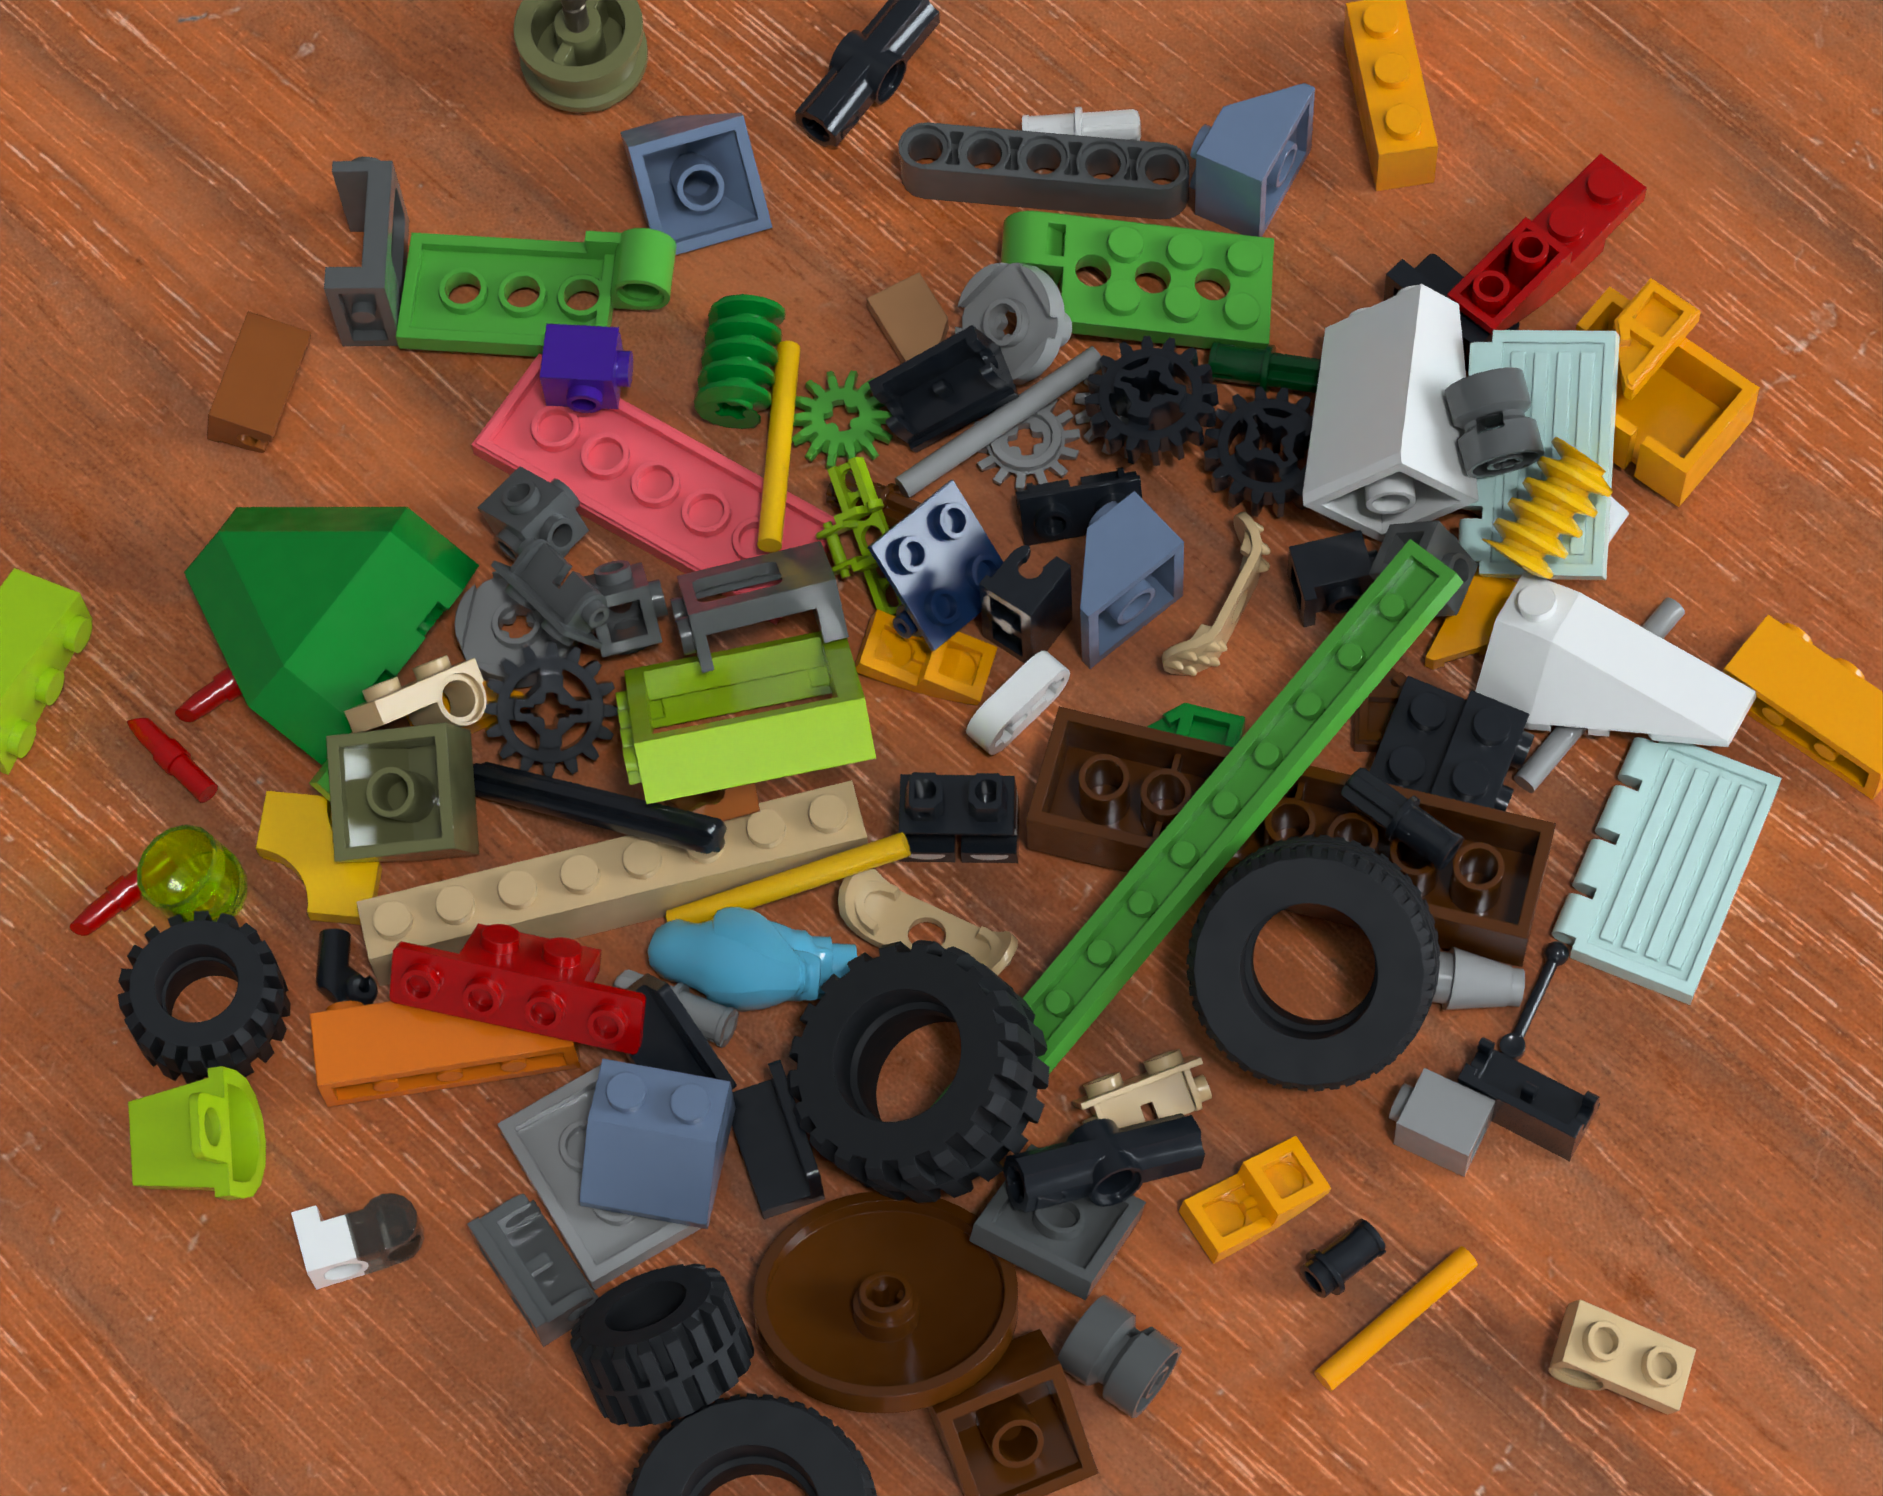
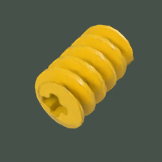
M1554 437L1551 443L1561 456V459L1556 460L1541 456L1536 462L1547 479L1543 481L1526 477L1522 482L1532 500L1526 501L1512 497L1507 503L1518 520L1513 522L1497 518L1494 521L1493 526L1503 541L1500 543L1484 538L1481 539L1526 572L1546 579H1551L1554 573L1544 560L1545 555L1563 559L1568 555L1567 550L1558 538L1560 534L1580 538L1583 534V531L1573 518L1575 513L1593 518L1597 515L1598 511L1589 500L1588 495L1595 493L1610 497L1613 492L1602 477L1606 471L1585 454L1558 437Z

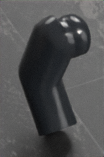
M342 929L322 930L319 934L316 986L318 990L332 1003L359 1001L364 1005L373 1004L378 994L375 980L370 975L364 978L349 966L351 934Z

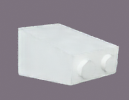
M1423 284L1413 285L1401 289L1396 296L1372 307L1357 309L1348 318L1325 328L1302 494L1303 506L1356 531L1361 530L1363 534L1382 542L1390 524L1432 521L1479 501L1477 479L1466 475L1458 445V439L1465 431L1462 428L1453 426L1445 395V389L1449 385L1466 377L1458 303Z

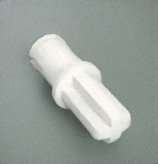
M1075 107V113L1037 116L1023 115L1022 131L1140 141L1141 121L1138 111L1134 109L1083 113L1082 107Z

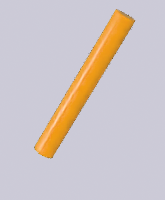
M1458 1247L1317 1368L1314 1374L1319 1382L1328 1391L1332 1392L1475 1269L1478 1263L1473 1255L1465 1247Z

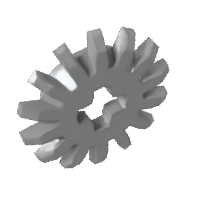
M1055 399L978 451V453L990 454V456L977 463L979 469L985 471L1000 466V470L993 478L994 483L998 485L1007 480L1012 473L1017 474L1015 487L1017 491L1025 489L1027 475L1033 474L1038 484L1048 483L1044 474L1046 469L1063 478L1068 470L1057 460H1077L1079 450L1065 447V444L1080 439L1079 429L1065 431L1063 429L1074 415L1068 409L1062 414L1055 416L1052 413L1058 399ZM1030 429L1032 437L1043 439V443L1034 445L1033 454L1022 455L1019 447H1009V441L1018 439V430Z

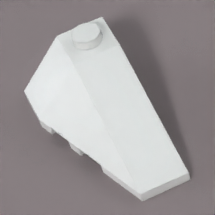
M1526 571L1523 572L1495 620L1475 690L1477 693L1529 713L1530 715L1524 727L1529 730L1551 732L1552 725L1587 728L1588 735L1607 737L1610 736V731L1648 734L1653 741L1729 747L1756 699L1755 690L1581 592L1539 576L1531 575Z

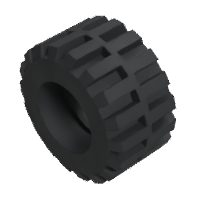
M194 911V921L184 922L181 914L168 918L170 928L160 933L156 926H154L144 934L148 941L144 948L137 945L132 947L127 957L133 969L121 968L118 982L124 993L118 994L119 1007L125 1016L124 1021L145 1058L153 1067L158 1064L163 1075L176 1081L180 1074L183 1075L187 1084L203 1080L204 1077H208V1068L220 1066L234 1069L244 1077H247L254 1073L250 1063L257 1057L266 1063L274 1054L269 1042L271 1039L282 1041L287 1030L282 1017L290 1016V1001L285 993L289 990L274 955L266 941H261L253 927L248 923L239 927L235 917L232 915L221 913L217 922L212 920L208 911ZM209 976H223L238 982L234 999L216 1017L202 1022H184L172 1017V1010L176 999L194 981Z
M701 1264L668 1266L643 1273L619 1284L586 1308L579 1316L580 1320L573 1326L571 1331V1347L604 1418H609L611 1423L617 1425L628 1424L629 1427L665 1423L689 1415L699 1410V1407L703 1405H709L739 1382L738 1378L748 1371L751 1365L750 1359L754 1356L752 1341L725 1277H722L717 1269L706 1268L705 1265Z

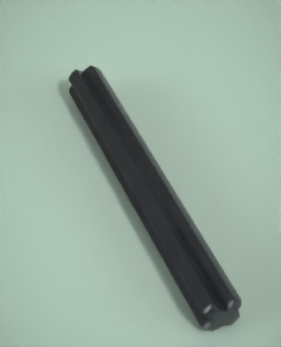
M491 762L473 764L476 797L704 854L720 852L725 845L724 835L727 827L719 818L658 803L646 804V800Z

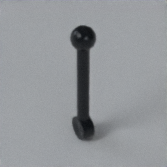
M1554 941L1545 947L1544 958L1546 962L1512 1033L1505 1035L1501 1039L1499 1051L1516 1061L1524 1055L1526 1047L1524 1037L1557 966L1563 965L1568 960L1569 950L1562 942Z

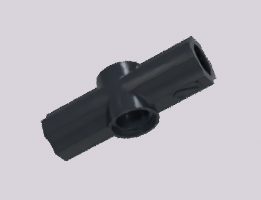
M888 0L862 32L859 30L849 32L835 49L829 64V72L795 111L796 123L805 130L808 137L823 147L827 145L837 147L874 102L883 104L888 101L904 78L908 60L940 23L939 11L933 7L929 0Z
M1180 1113L1123 1128H1118L1113 1120L1103 1118L1092 1120L1078 1127L1071 1133L1066 1142L1006 1156L1003 1173L1006 1180L1007 1195L1015 1210L1022 1209L1026 1213L1090 1197L1095 1205L1104 1207L1113 1206L1133 1196L1145 1182L1201 1169L1205 1152L1202 1146L1201 1130L1192 1115L1184 1116Z

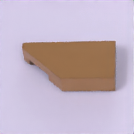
M920 272L867 298L868 310L901 363L945 340L949 329L948 317Z

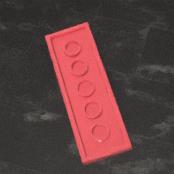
M540 353L471 444L474 455L510 475L521 466L548 482H551L554 478L562 481L579 499L580 505L576 510L580 515L685 574L769 554V552H764L757 546L763 477L621 398L619 409H601L594 413H581L563 406H546L539 378L542 354ZM787 491L782 548L779 551L821 541L827 554L830 550L827 541L817 540L815 534L824 530L823 524L831 521L832 525H835L834 517ZM778 579L720 594L730 597L771 587L782 581ZM782 617L771 619L768 621L777 625V623L780 621Z

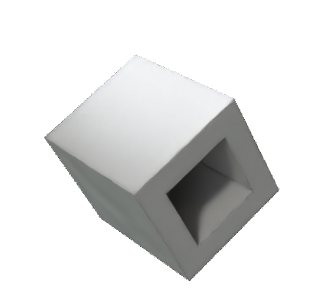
M1424 1068L1415 1087L1406 1083L1403 1084L1391 1108L1389 1119L1397 1122L1394 1145L1465 1177L1491 1124L1496 1100Z

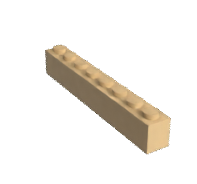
M853 781L759 803L760 812L723 821L727 827L724 835L725 845L717 853L704 854L626 835L357 901L369 962L379 986L390 984L393 950L401 941L460 953L478 923L484 925L505 924L516 928L519 932L550 939L556 937L575 939L665 917L666 910L867 844V834Z

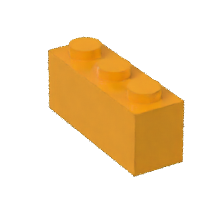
M1363 0L1346 3L1343 43L1375 190L1383 191L1434 183L1438 143L1406 0Z
M1767 615L1723 670L1724 674L1756 691V699L1747 715L1873 800L1883 788V692L1866 681L1862 672L1854 664L1842 658L1834 659L1814 646L1810 637L1799 627L1790 623L1782 624L1770 615Z

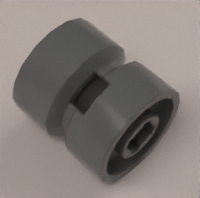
M1505 367L1476 373L1452 383L1445 389L1453 426L1462 428L1465 431L1458 439V445L1467 476L1484 478L1513 472L1537 462L1541 456H1544L1545 452L1535 419L1526 417L1524 414L1531 407V400L1522 369ZM1504 425L1503 427H1499V428H1495V429H1491V430L1486 431V429H1490V428H1494V427H1498V426Z
M1102 1295L1088 1308L1075 1325L1064 1343L1058 1359L1063 1370L1085 1386H1091L1098 1382L1101 1383L1105 1400L1131 1418H1137L1153 1401L1171 1375L1181 1355L1182 1347L1154 1327L1139 1331L1136 1329L1135 1314L1109 1296Z

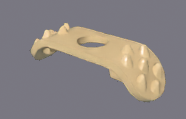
M1246 512L1234 515L1233 519L1236 534L1242 545L1240 553L1243 554V559L1240 566V574L1213 626L1201 624L1190 640L1180 642L1163 652L1162 663L1164 671L1176 675L1196 676L1200 671L1211 666L1220 665L1218 658L1222 652L1227 651L1226 644L1258 584L1260 573L1266 572L1270 568V564L1262 557V555H1268L1271 552L1268 545L1261 539L1260 533L1264 531V527L1256 523Z
M875 869L844 878L839 888L838 906L840 916L855 934L879 948L882 945L901 941L908 948L912 949V943L908 938L909 931L919 923L930 922L938 925L944 931L946 938L941 945L943 948L947 949L954 946L969 953L997 976L1006 966L1011 964L1012 957L1017 950L1018 940L1009 931H991L986 927L981 926L980 928L900 891L899 887L890 884Z

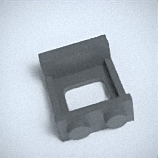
M358 157L352 161H333L332 174L350 232H364L362 267H325L324 291L342 346H398L396 331L407 266L410 220L393 161H381L373 157Z
M821 541L679 575L677 579L681 596L670 599L684 655L697 653L702 673L714 670L706 635L812 610L824 643L849 637L836 578ZM778 579L782 581L771 587L714 601H697L700 598Z

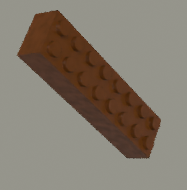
M1059 706L1026 818L1028 849L1128 873L1234 747ZM1309 766L1204 890L1212 892L1222 878L1249 854L1281 839L1286 841L1289 837H1304V835H1314V837L1328 835L1332 838L1342 837L1350 843L1354 840L1361 843L1360 845L1364 847H1371L1375 849L1374 853L1378 855L1384 854L1391 863L1401 867L1400 872L1403 875L1408 874L1413 885L1417 886L1422 892L1421 898L1427 901L1429 912L1435 920L1434 928L1438 931V944L1440 948L1449 950L1451 947H1455L1498 962L1522 967L1549 860L1556 823L1388 784L1408 799L1413 795L1419 798L1420 808L1456 834L1459 833L1463 836L1464 841L1448 865L1440 871L1434 867L1433 863L1398 838L1389 841L1384 837L1386 831L1384 828L1343 800L1341 792L1351 775ZM1302 903L1284 909L1302 915L1361 928L1344 913L1325 905Z

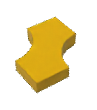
M266 791L256 844L259 856L263 857V859L285 865L302 880L307 891V914L310 920L361 925L356 902L378 896L382 873L381 863L335 862L331 803L324 796Z

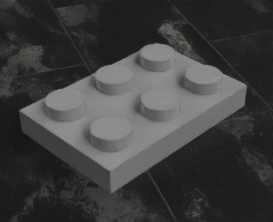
M601 1065L497 1124L500 1133L594 1290L701 1229L580 1205L587 1122Z

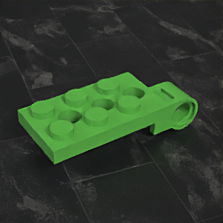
M1020 211L1009 215L1004 220L1001 263L1033 265L1048 274L1056 285L1060 281L1059 291L1063 299L1064 311L1072 321L1073 334L1142 341L1144 336H1150L1153 343L1164 344L1170 337L1175 339L1176 345L1211 349L1214 341L1239 347L1266 349L1269 345L1274 238L1041 211ZM1086 266L1098 268L1105 274L1107 282L1101 286H1088L1078 279L1076 271ZM1143 273L1156 274L1164 280L1167 289L1160 293H1148L1137 285L1135 278ZM1202 280H1213L1224 288L1226 296L1219 300L1206 299L1197 292L1195 284Z
M633 228L622 233L586 231L584 242L411 233L396 331L399 349L537 357L539 353L543 354L546 323L611 327L613 308L655 310L666 306L671 296L677 244L668 234L649 228ZM471 284L480 289L479 295L468 303L459 304L448 298L451 291L459 285ZM527 287L539 292L537 300L526 307H516L507 301L511 293L519 288ZM580 291H590L599 297L597 303L587 310L579 311L567 305L568 299Z

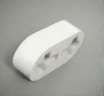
M1040 651L1035 654L976 711L967 726L966 734L990 755H995L1002 751L1058 697L1069 680L1070 671L1047 651Z

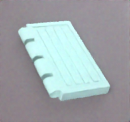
M1493 330L1492 342L1470 343L1468 376L1505 367L1523 370L1531 400V407L1524 414L1526 417L1533 418L1537 422L1545 452L1544 456L1556 460L1561 459V456L1551 443L1554 437H1558L1601 466L1606 471L1602 477L1609 487L1612 488L1619 334L1616 331ZM1501 425V426H1498V427H1494V428H1490V429H1486V431L1491 430V429H1495V428H1499V427H1503L1504 425ZM1536 462L1513 472L1476 478L1479 501L1461 508L1464 510L1482 511V519H1460L1458 540L1464 550L1479 565V574L1482 577L1520 579L1525 571L1481 539L1484 538L1500 543L1503 541L1493 526L1494 521L1497 518L1513 522L1518 520L1507 503L1512 497L1526 501L1532 500L1522 484L1526 477L1543 481L1547 479ZM1595 493L1588 495L1589 500L1598 511L1595 518L1575 513L1573 518L1583 531V534L1580 538L1560 534L1558 538L1568 552L1565 559L1545 555L1544 560L1554 573L1551 579L1606 581L1611 495L1610 497Z
M1635 737L1621 767L1618 779L1623 784L1638 789V791L1622 785L1613 786L1595 829L1597 835L1616 843V845L1600 839H1591L1572 883V886L1577 891L1591 896L1593 899L1580 894L1569 893L1551 934L1558 941L1573 946L1570 955L1571 959L1690 1005L1782 778L1694 744L1663 741L1656 743L1642 737Z

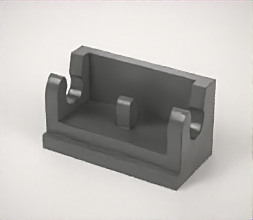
M525 1194L511 1198L480 1219L477 1217L467 1224L478 1249L543 1347L570 1331L580 1320L579 1316L586 1308L594 1304L599 1298L541 1213L534 1200L530 1202Z

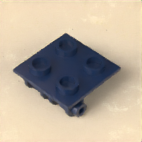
M954 480L948 481L867 547L902 602L896 610L897 617L893 619L894 629L900 636L906 639L911 636H923L931 651L940 647L981 613L979 583L986 575L992 578L1004 563Z

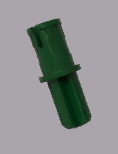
M1215 341L1212 344L1208 364L1212 368L1213 381L1235 382L1263 387L1266 393L1270 391L1271 387H1283L1312 393L1317 392L1321 359L1276 353L1274 345H1268L1266 349L1239 347Z

